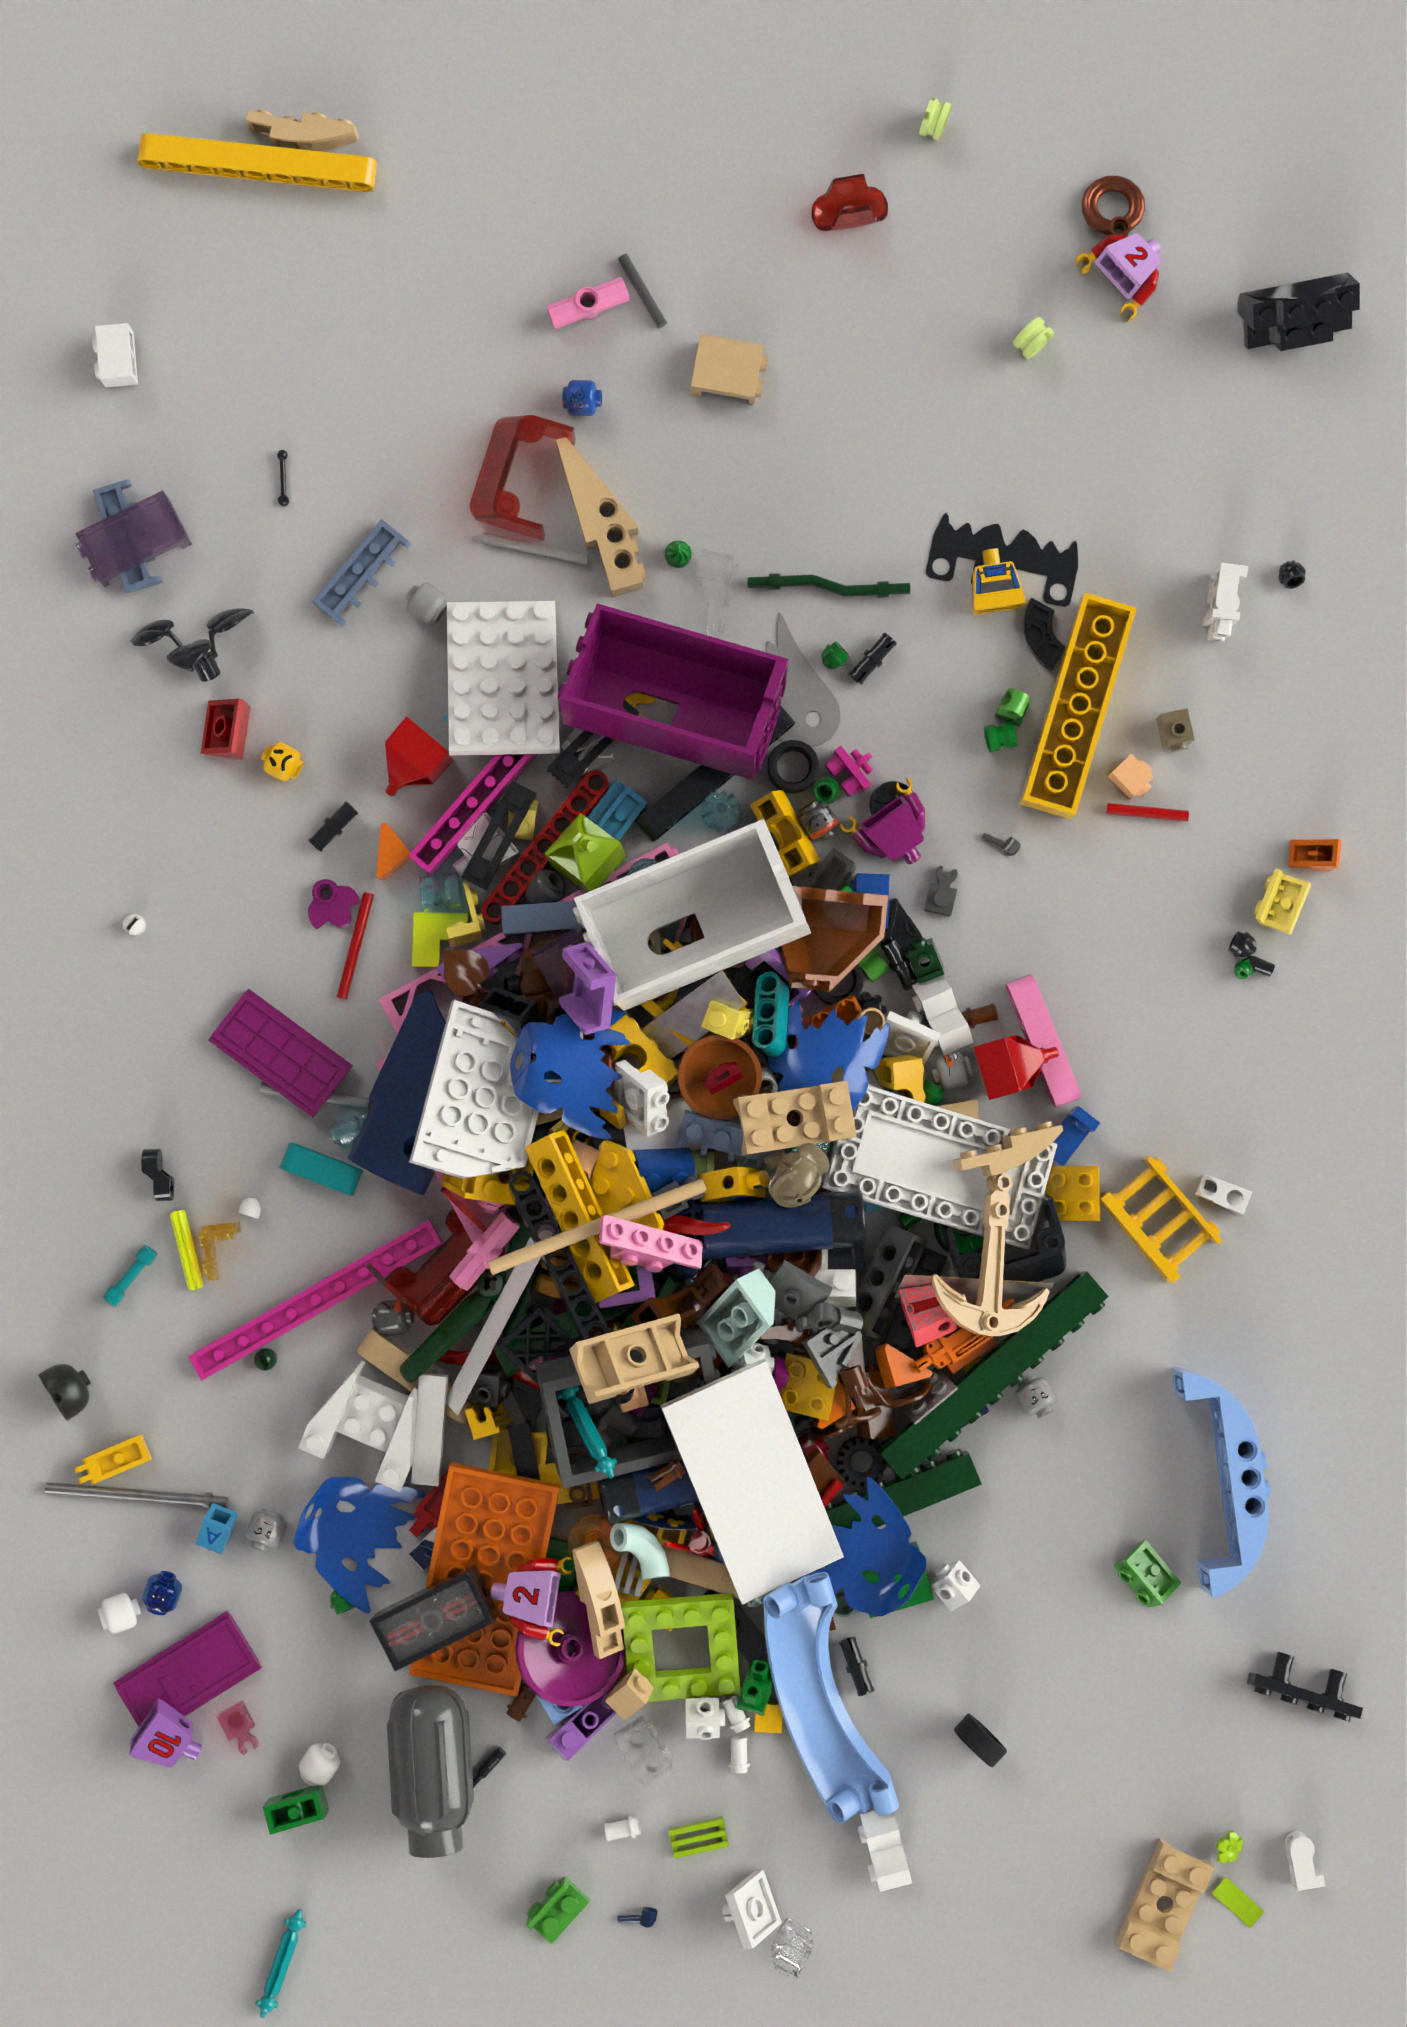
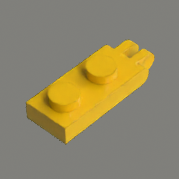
M140 1434L83 1458V1465L74 1468L76 1474L86 1470L88 1475L79 1478V1484L90 1480L93 1485L150 1461L152 1457L143 1435Z

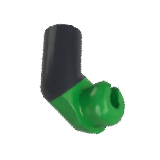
M1249 956L1236 963L1234 973L1239 979H1246L1255 972L1270 977L1275 964L1256 956Z

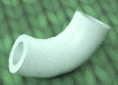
M616 1523L613 1525L610 1532L612 1547L616 1551H628L636 1556L640 1563L642 1579L670 1576L665 1550L654 1534L641 1525L630 1523Z

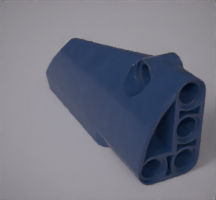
M427 991L415 996L369 1096L370 1110L347 1157L365 1170L420 1195H425L435 1171L410 1163L409 1161L446 1024L436 1003L433 991Z

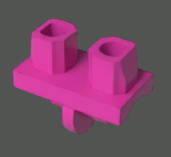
M840 746L834 751V756L825 764V768L833 777L843 769L849 774L850 777L840 785L848 797L858 793L860 790L865 792L870 788L871 783L859 768L861 767L866 775L872 772L873 769L867 763L872 758V755L867 753L862 756L855 749L850 753L856 760L854 762L844 748Z

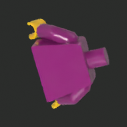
M906 778L909 788L902 790L897 782L896 790L900 796L860 824L854 818L848 816L853 822L851 829L847 830L842 824H840V827L844 832L852 834V839L864 852L881 859L888 856L892 861L902 856L906 863L910 865L917 862L921 857L916 846L924 840L922 832L925 829V809L917 794L912 792L913 783L911 779Z

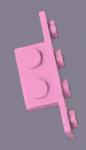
M608 1215L601 1217L599 1243L611 1246L610 1258L620 1260L621 1264L643 1266L650 1272H660L673 1263L694 1269L701 1268L702 1241Z

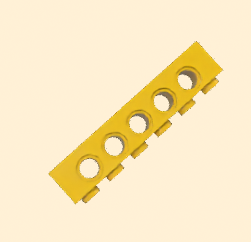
M566 1130L549 1134L525 1147L529 1161L537 1174L540 1186L545 1192L552 1213L556 1217L562 1232L604 1216ZM600 1233L568 1246L595 1303L635 1286L626 1265L621 1264L620 1260L610 1258L611 1246L599 1243Z

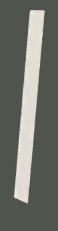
M553 1216V1218H554V1220H555V1222H556V1224H557V1226H558L557 1219ZM545 1230L538 1237L544 1240L552 1237L553 1233ZM531 1237L529 1238L526 1246L534 1244ZM541 1257L514 1267L507 1284L504 1286L447 1395L446 1403L457 1416Z

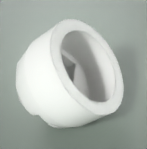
M129 914L124 918L122 927L127 934L138 936L144 932L146 922L138 914ZM134 918L138 919L129 930L127 927Z
M246 1198L240 1204L238 1213L259 1219L262 1209L261 1203L255 1198Z

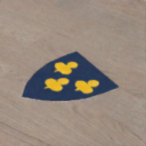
M674 1509L631 1519L657 1528L672 1530L698 1529L691 1518L675 1516Z

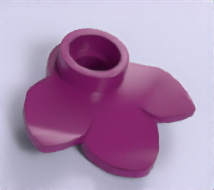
M323 879L318 881L313 887L312 896L314 900L308 907V916L315 929L322 927L328 920L333 925L346 929L351 922L349 907L358 904L360 899L351 887L338 886L332 880ZM325 888L331 890V895L328 898H323L322 891Z

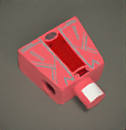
M932 1285L899 1290L901 1306L916 1347L955 1331L957 1326L940 1306Z

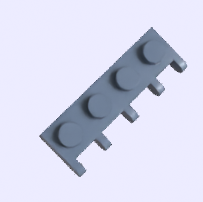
M129 479L93 490L127 594L163 582L161 576H150L146 564L155 560L154 553L143 555L138 537L146 535L147 531L145 527L138 529L134 527L130 512L138 510L139 506L137 502L127 504L123 489L132 486Z
M381 519L314 599V605L343 627L346 622L343 618L339 617L340 614L350 603L359 608L361 603L355 599V596L367 582L376 587L379 583L372 578L375 572L384 562L393 567L396 562L389 557L390 554L400 543L406 548H409L411 543Z
M685 1110L675 1148L681 1149L684 1141L702 1146L700 1155L704 1156L706 1155L707 1148L729 1153L727 1162L733 1163L735 1155L742 1156L743 1134L741 1124L721 1119H711ZM792 1148L744 1155L742 1157L756 1160L754 1169L760 1170L762 1162H765V1157L776 1152L788 1154L792 1152Z

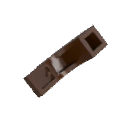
M710 1264L697 1276L692 1287L686 1286L679 1292L665 1298L649 1297L630 1316L636 1325L680 1314V1330L699 1320L731 1285L718 1266Z

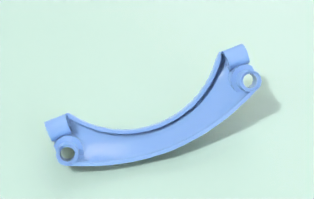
M826 1572L803 1576L793 1583H786L763 1598L765 1640L778 1703L803 1765L827 1807L829 1815L835 1822L843 1823L857 1812L865 1814L873 1807L878 1815L893 1813L899 1808V1803L889 1771L870 1750L855 1728L842 1703L833 1678L829 1659L828 1637L831 1619L838 1604L829 1575Z

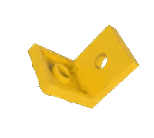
M528 1156L526 1166L520 1169L509 1170L510 1175L504 1182L499 1181V1172L464 1179L443 1173L441 1185L466 1199L515 1205L509 1191L511 1175L520 1170L527 1171L532 1175L534 1168ZM519 1181L514 1187L518 1191H526L530 1185L525 1181Z

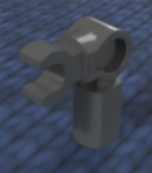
M827 1302L814 1305L813 1310L809 1312L808 1316L796 1320L797 1332L808 1329V1335L817 1333L818 1329L821 1330L830 1326L833 1329L855 1334L863 1326V1318L860 1313L841 1308L834 1310V1305Z

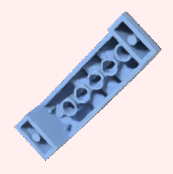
M1176 1367L1172 1368L1175 1396L1185 1401L1209 1398L1230 1556L1197 1560L1201 1588L1212 1598L1222 1596L1240 1583L1254 1567L1262 1552L1267 1536L1269 1518L1267 1497H1270V1486L1268 1480H1264L1263 1469L1267 1468V1462L1264 1452L1260 1450L1258 1436L1253 1423L1238 1400L1218 1383L1192 1371ZM1243 1442L1242 1449L1237 1451L1239 1444ZM1246 1471L1245 1477L1241 1479L1243 1472ZM1250 1499L1249 1504L1245 1507L1246 1501Z

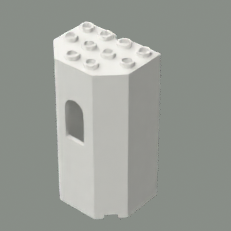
M764 819L574 898L577 907L573 908V912L578 923H581L587 931L583 934L585 942H589L616 973L613 1005H618L623 1011L811 934L800 903ZM693 914L696 915L705 938L664 955L655 954L650 950L648 940L655 930Z

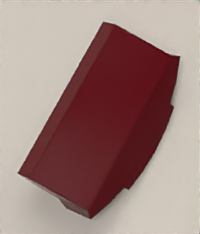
M735 1061L725 1062L710 1070L702 1079V1082L706 1085L709 1093L713 1095L743 1078Z

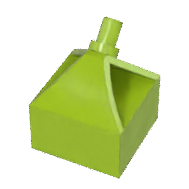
M581 813L545 852L551 867L586 893L599 888L627 857L622 844Z

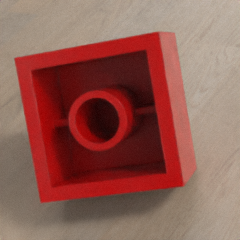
M407 716L385 741L389 785L385 791L389 796H395L398 789L403 788V786L434 785L454 761L452 756H449L448 750Z
M1019 1035L973 1047L989 1100L1034 1087L1043 1064L1059 1056V1051L1056 1047L1048 1049L1038 1048Z

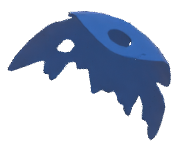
M797 1000L794 1005L788 1007L785 1050L779 1056H767L771 1070L783 1075L779 1083L778 1092L833 1083L831 1076L834 1070L838 1067H843L842 1081L848 1082L852 1111L855 1110L868 1088V1077L864 1067L874 1069L878 1066L886 1047L890 1024L886 1023L881 1031L876 1027L870 1038L863 1042L868 1016L863 1015L860 1019H854L846 1026L843 1020L837 1018L836 1011L832 1009L819 1029L810 1025L807 1030H804L801 1023L800 1002ZM770 1012L767 1018H770L774 1012ZM789 1034H794L798 1037V1047L795 1049L788 1048L787 1037ZM770 1037L765 1045L769 1044L773 1037Z
M612 1010L610 1027L625 1016L626 1012ZM568 1014L556 1017L553 1025L544 1022L527 1023L520 1032L510 1061L511 1079L515 1095L519 1100L541 1113H552L563 1107L562 1120L565 1125L596 1138L611 1139V1135L602 1128L605 1121L594 1115L589 1106L617 1113V1107L612 1103L613 1098L606 1092V1088L611 1087L614 1080L622 1079V1076L601 1062V1058L605 1053L599 1048L602 1045H628L631 1042L625 1038L623 1033L611 1030L610 1028L595 1032L594 1039L583 1040L579 1036L581 1030ZM522 1052L523 1062L520 1069L517 1070L515 1066L516 1058ZM534 1053L536 1054V1060L530 1063V1054ZM550 1070L561 1077L562 1083L554 1084L545 1081L544 1073Z
M331 1477L323 1482L304 1508L295 1533L294 1546L297 1550L308 1554L316 1553L315 1567L319 1574L345 1600L368 1614L371 1612L364 1585L367 1584L380 1588L383 1584H390V1581L368 1564L367 1559L375 1558L374 1549L402 1548V1545L396 1539L397 1532L395 1527L405 1525L407 1521L416 1519L413 1514L391 1505L399 1502L413 1503V1498H425L426 1494L407 1486H403L401 1492L380 1483H375L372 1490H369L367 1485L359 1478ZM341 1500L349 1502L356 1508L352 1512H340L336 1506ZM314 1503L311 1514L305 1519L309 1507ZM321 1508V1516L315 1517L318 1509ZM346 1557L357 1562L356 1570H348L342 1564V1560Z
M867 1477L868 1501L855 1493L851 1495L843 1494L845 1500L860 1515L861 1522L853 1521L852 1529L832 1525L844 1557L826 1565V1568L817 1569L807 1575L820 1572L828 1573L834 1594L836 1595L843 1588L845 1600L851 1608L874 1616H884L898 1609L910 1599L926 1569V1557L916 1546L909 1543L912 1533L899 1509L886 1492L871 1477ZM874 1515L880 1516L885 1522L886 1527L878 1529L872 1523V1517ZM864 1570L875 1571L880 1579L874 1584L866 1580L861 1572ZM897 1574H901L902 1578L896 1583L894 1577ZM909 1584L910 1587L907 1594L899 1599L900 1590L903 1586Z

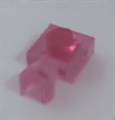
M243 1700L216 1715L228 1740L237 1738L238 1749L242 1755L247 1753L244 1742L250 1741L254 1749L258 1747L257 1738L249 1732L250 1729L254 1728L255 1723Z

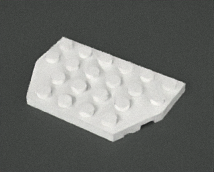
M456 1000L451 1002L413 1145L410 1163L461 1179L515 1170L526 1166L528 1154L525 1147L532 1142L539 1112L519 1100L514 1093L510 1061L518 1039L500 1023L502 1021L493 1012ZM522 1052L516 1058L515 1066L517 1070L520 1069L523 1062Z

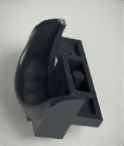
M1346 272L1240 293L1237 313L1244 320V346L1247 349L1274 344L1280 351L1333 341V332L1352 329V311L1360 310V283Z

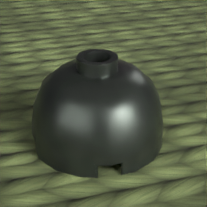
M59 1364L46 1369L38 1375L55 1405L67 1421L84 1410L90 1396L87 1386L91 1382L83 1370L77 1372L70 1365Z

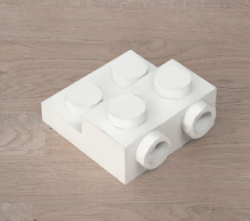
M626 1060L615 1063V1072L622 1076V1079L615 1080V1101L624 1107L626 1120L646 1137L666 1130L669 1123L666 1104L670 1098L667 1093L666 1082L651 1070L640 1073L638 1069L634 1068Z

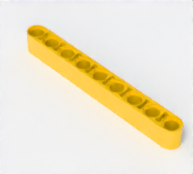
M151 133L140 135L137 163L140 166L154 170L361 192L374 190L377 167L376 160L365 156Z

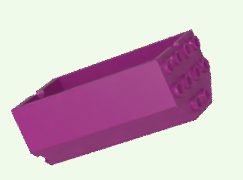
M597 603L594 612H589L587 615L585 635L580 636L578 639L576 652L579 653V656L575 660H570L567 668L568 680L566 684L562 683L559 688L557 699L561 701L559 712L562 713L563 724L754 780L757 771L759 772L778 720L781 700L787 685L789 659ZM639 693L677 704L678 708L672 725L629 714L623 707L625 698L630 694Z

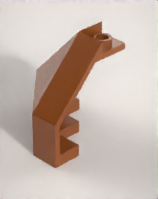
M793 886L811 934L779 946L791 988L830 992L884 938L888 895Z

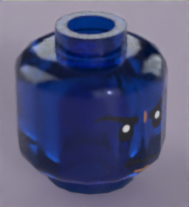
M161 1571L158 1574H153L147 1580L142 1595V1602L150 1613L166 1615L167 1612H171L177 1607L182 1592V1584L172 1572Z

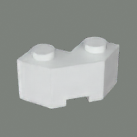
M944 975L912 985L915 994L911 998L917 1012H922L928 1027L940 1033L935 1047L938 1046L943 1055L973 1043L968 1023L958 1009L952 988Z
M873 1810L860 1814L862 1825L857 1827L861 1843L867 1842L873 1864L867 1865L871 1882L877 1881L880 1892L911 1884L912 1880L894 1812L887 1815H878Z

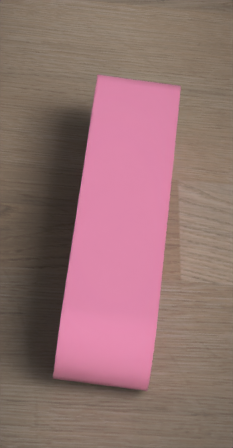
M1030 974L1005 984L1009 999L1026 1040L1038 1048L1048 1049L1056 1047L1059 1051V1056L1048 1060L1046 1064H1043L1040 1071V1076L1054 1108H1058L1080 1099V1090L1034 977Z

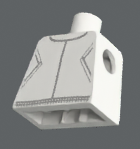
M487 812L482 814L457 843V846L464 855L452 866L461 876L492 819ZM499 827L496 829L482 856L490 862L505 836ZM512 842L499 868L521 855Z

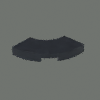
M1031 597L1024 615L1025 639L1035 659L1052 672L1065 649V646L1057 640L1053 632L1052 618L1055 610Z

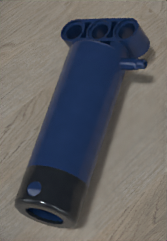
M861 1191L814 1194L810 1202L791 1208L780 1206L773 1198L715 1203L704 1202L703 1204H694V1200L690 1199L687 1201L689 1204L688 1209L675 1214L711 1223H730L729 1229L717 1234L689 1236V1238L702 1241V1260L863 1247L867 1242L865 1209ZM674 1263L675 1270L682 1276H692L698 1270Z
M679 1460L686 1472L682 1476L683 1479H676L660 1489L659 1492L655 1490L653 1485L663 1478L651 1483L648 1476L669 1463L614 1476L611 1479L597 1480L598 1492L606 1522L614 1524L698 1503V1497L683 1460Z

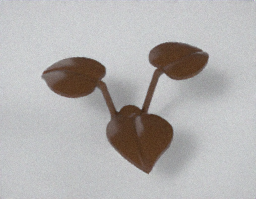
M467 949L443 951L444 978L447 987L456 995L467 996L466 1004L478 1007L479 1003L489 993L481 991L482 985L480 984L489 976L490 971L487 961L477 952ZM533 969L527 972L521 980L520 989L523 993L521 996L536 1002L540 1016L543 995L554 996L555 998L562 997L564 983L550 971Z
M861 1365L847 1368L839 1372L844 1384L843 1390L845 1392L847 1417L839 1420L835 1425L827 1426L823 1429L811 1426V1433L815 1440H825L846 1431L859 1422L869 1421L881 1414L879 1407L864 1412L860 1396L868 1393L867 1387L870 1388L884 1407L895 1408L911 1404L926 1396L931 1387V1382L929 1380L923 1387L909 1395L886 1400L872 1384L870 1377L865 1379ZM850 1395L851 1398H855L858 1414L852 1415Z

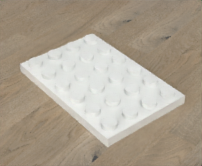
M555 601L447 602L449 756L560 753Z

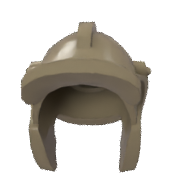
M813 1143L802 1144L797 1152L788 1154L776 1152L764 1158L766 1165H769L772 1169H777L768 1183V1190L774 1201L783 1207H797L810 1202L811 1197L820 1187L821 1175H824L829 1170V1161L826 1154L819 1146Z

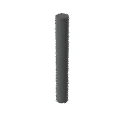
M627 254L621 255L618 261L658 328L665 326L667 321Z

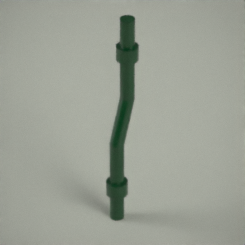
M771 573L765 577H747L748 588L769 587V590H780L781 587L814 586L844 597L877 595L878 598H888L889 595L910 594V583L889 584L888 581H878L877 584L846 586L816 575L780 576V573Z

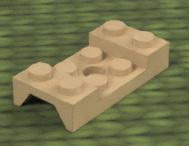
M847 1081L733 1099L734 1106L740 1117L743 1134L742 1156L800 1147L805 1143L819 1144L857 1137ZM790 1111H796L800 1116V1123L796 1127L791 1126L787 1122V1114Z
M680 1314L576 1342L569 1351L588 1403L591 1404L612 1398L620 1392L666 1379V1381L687 1376L699 1368V1364L688 1356L680 1336ZM631 1350L641 1353L643 1357L642 1363H636L631 1359Z
M1159 1839L1115 1940L1118 1948L1170 1972L1181 1948L1179 1941L1200 1893L1204 1894L1215 1869L1212 1863L1206 1859H1197ZM1163 1896L1169 1897L1171 1899L1170 1906L1165 1910L1158 1909L1156 1905L1158 1899Z

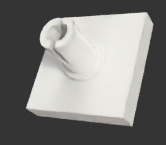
M890 1011L885 1019V1024H890V1031L883 1055L893 1057L909 1054L922 1058L924 1066L939 1039L940 1033L921 1025L923 1017L918 1012L910 1011L905 1018Z
M764 1870L754 1871L725 1895L727 1903L722 1907V1914H731L725 1916L724 1919L726 1922L734 1921L744 1950L753 1949L782 1923Z

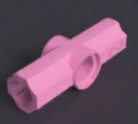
M619 277L593 288L583 287L577 294L547 305L546 308L551 323L556 330L582 319H594L600 312L630 301V297L624 281ZM587 299L595 302L591 307H584L581 303Z
M502 1211L485 1233H481L466 1251L468 1254L459 1262L449 1277L460 1288L468 1291L486 1268L489 1269L487 1262L498 1258L503 1251L502 1248L510 1241L521 1225L509 1214Z

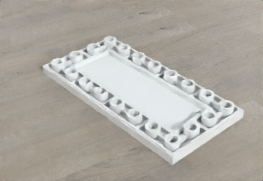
M868 1085L864 1097L855 1110H853L857 1137L833 1142L828 1160L829 1170L824 1175L821 1188L832 1192L861 1191L863 1201L984 1237L983 1217L985 1195L989 1191L986 1185L988 1176L982 1175L981 1167L954 1171L952 1160L961 1158V1152L976 1150L977 1154L987 1152V1146L1003 1145L1001 1137L1009 1136V1130L1011 1129ZM1052 1142L1044 1151L1022 1165L1005 1171L1012 1180L1011 1188L1007 1192L1010 1197L1008 1226L1005 1229V1244L1025 1250L1030 1249L1057 1148L1056 1143ZM1002 1179L1000 1180V1185H1001V1186H1003V1181H1002ZM999 1206V1207H998V1213L1000 1214L1001 1209H1000V1206Z
M761 1359L660 1405L742 1604L844 1557L765 1359Z

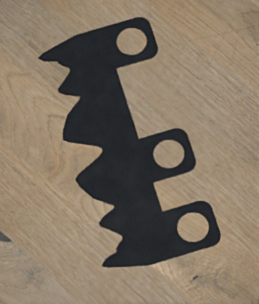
M947 513L943 515L933 535L926 568L928 577L950 581L954 575L957 557L975 560V568L984 565L982 551L998 549L1000 563L1012 561L1017 570L1047 576L1043 595L1046 603L1063 607L1070 604L1078 570V548L1076 541L1071 544L1069 549L1062 553H1059L1053 541L1047 543L1042 550L1036 538L1023 529L1010 545H1006L999 524L983 527L973 535L969 523H966L958 530H954L953 526L949 524ZM938 558H944L949 562L950 569L944 575H938L933 571V562ZM1057 583L1063 584L1067 589L1066 597L1060 601L1054 600L1050 595V588Z

